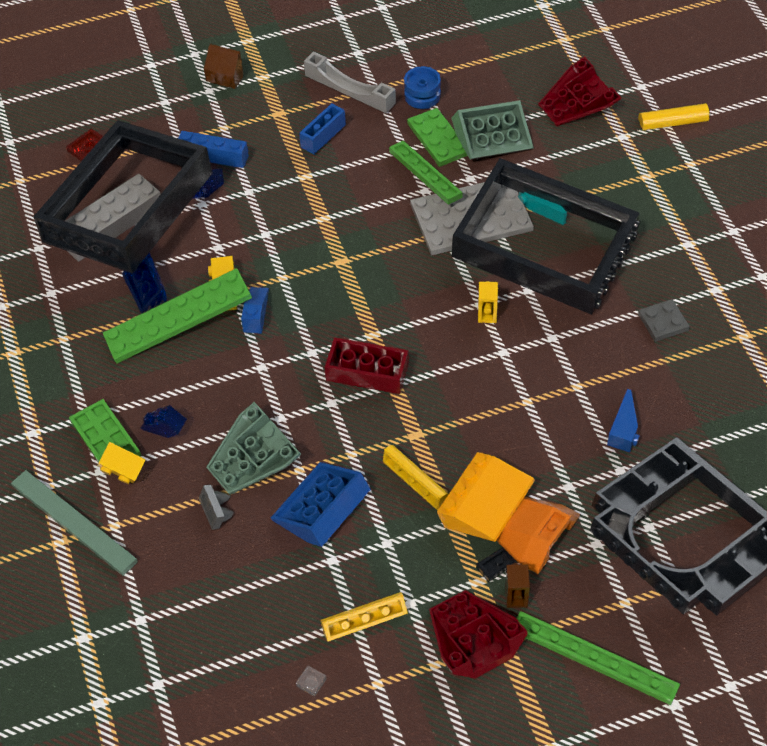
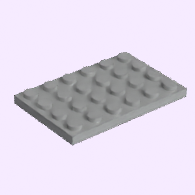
M485 182L458 188L462 191L463 198L449 205L437 194L410 200L411 208L431 256L452 251L453 234ZM502 185L472 237L489 242L533 231L534 226L523 202L518 198L519 194L516 190Z

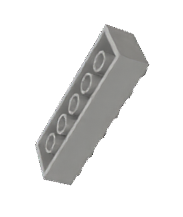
M137 174L65 221L116 238L137 224L161 193L143 176ZM67 251L78 262L85 258L83 256Z

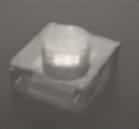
M307 666L297 680L296 687L316 696L326 681V675Z

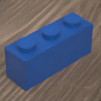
M331 103L299 133L301 148L312 154H315L346 125L345 110Z

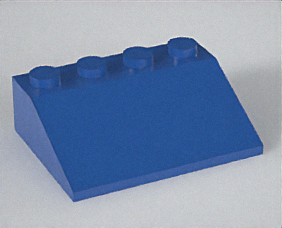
M319 462L272 515L271 520L304 541L322 547L371 489L361 472Z

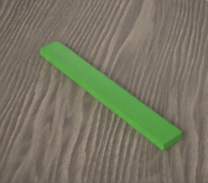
M522 611L518 614L516 619L528 632L526 639L669 705L672 704L680 687L679 683Z

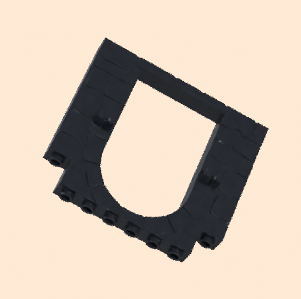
M677 437L597 491L591 506L600 514L594 517L590 532L596 538L602 540L610 551L615 552L627 566H630L657 593L667 598L671 605L683 615L701 602L717 616L767 576V511ZM697 478L753 525V527L706 563L690 569L671 568L655 561L649 563L638 553L640 548L634 539L632 526L641 518L643 520L647 518L652 509L659 506Z

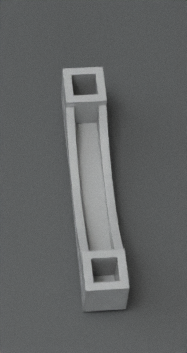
M314 51L304 60L305 76L384 113H387L396 104L395 88L382 82L379 85H369L356 81L336 69L327 60V57Z

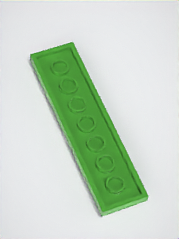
M236 268L103 332V335L117 364L251 299L252 296Z

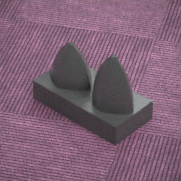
M203 485L199 501L211 529H219L222 522L230 519L234 513L230 509L220 507L221 504L230 498V495L213 491L211 485Z

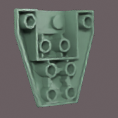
M253 402L238 416L206 468L228 494L231 495L287 468L301 453L261 408Z

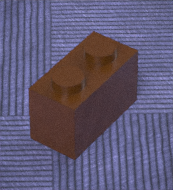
M514 563L506 567L505 590L507 608H528L530 590L528 564Z

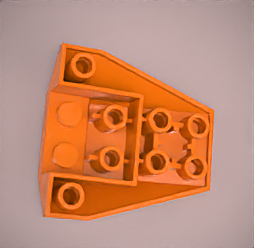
M524 497L496 541L518 563L522 565L528 564L529 570L539 574L549 560L550 549L565 528L568 530L572 528L580 514L561 504Z

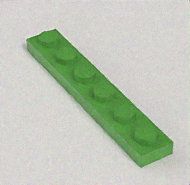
M401 141L389 147V152L445 203L449 205L463 198L462 191L406 142Z

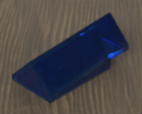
M150 252L134 273L122 272V276L141 314L167 302L165 288Z

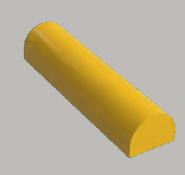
M705 103L639 113L638 120L642 130L709 121V108Z
M394 445L384 449L383 463L438 510L449 493Z
M399 592L320 620L327 641H331L408 614L403 594Z

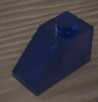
M212 170V175L192 199L208 198L224 184L223 170Z

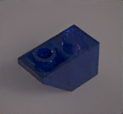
M168 405L163 408L160 407L153 412H148L143 418L144 423L141 429L170 438L180 433L187 419L172 406Z

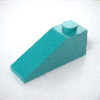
M519 192L518 198L528 210L562 225L566 224L567 212L561 205L525 192L524 194Z

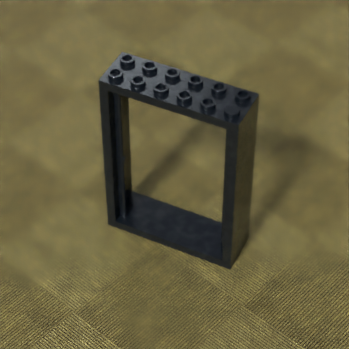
M117 120L33 216L42 242L134 273L212 175L207 147ZM125 149L183 167L123 241L65 221Z
M499 158L453 234L451 257L592 315L595 309L600 308L602 303L601 297L602 295L606 296L610 287L608 285L609 282H613L616 277V269L621 268L624 254L628 255L631 241L634 242L636 240L637 230L641 222L638 220L640 213ZM502 185L523 194L525 192L561 205L566 211L617 230L589 284L472 237Z

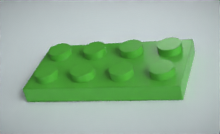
M438 108L407 119V124L439 167L468 156L454 129Z
M104 399L69 417L70 422L98 463L109 442L141 457L140 450Z

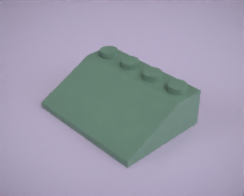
M520 100L457 110L452 116L455 133L470 160L534 148Z

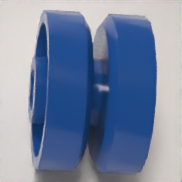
M421 66L410 69L405 74L404 96L408 105L418 109H427L439 102L441 98V78L436 70L431 67Z

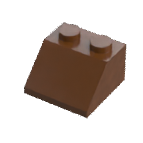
M210 44L204 66L206 81L236 89L244 76L240 51Z

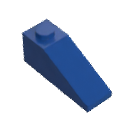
M250 287L249 292L252 298L244 302L241 317L243 332L262 333L269 288Z
M627 389L610 430L607 445L630 453L632 446H637L640 435L637 434L638 423L632 392Z

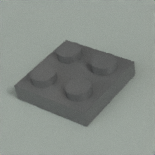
M673 299L638 311L639 317L654 342L689 331L690 326Z

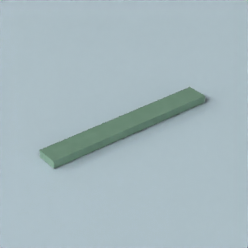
M27 470L11 483L17 491L122 576L138 562L133 555Z

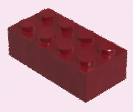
M334 337L324 367L326 381L400 394L409 366V350Z

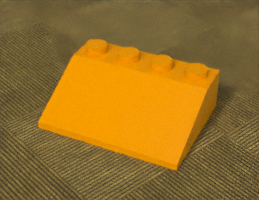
M477 452L437 513L445 528L496 542L535 480L533 477L495 456Z

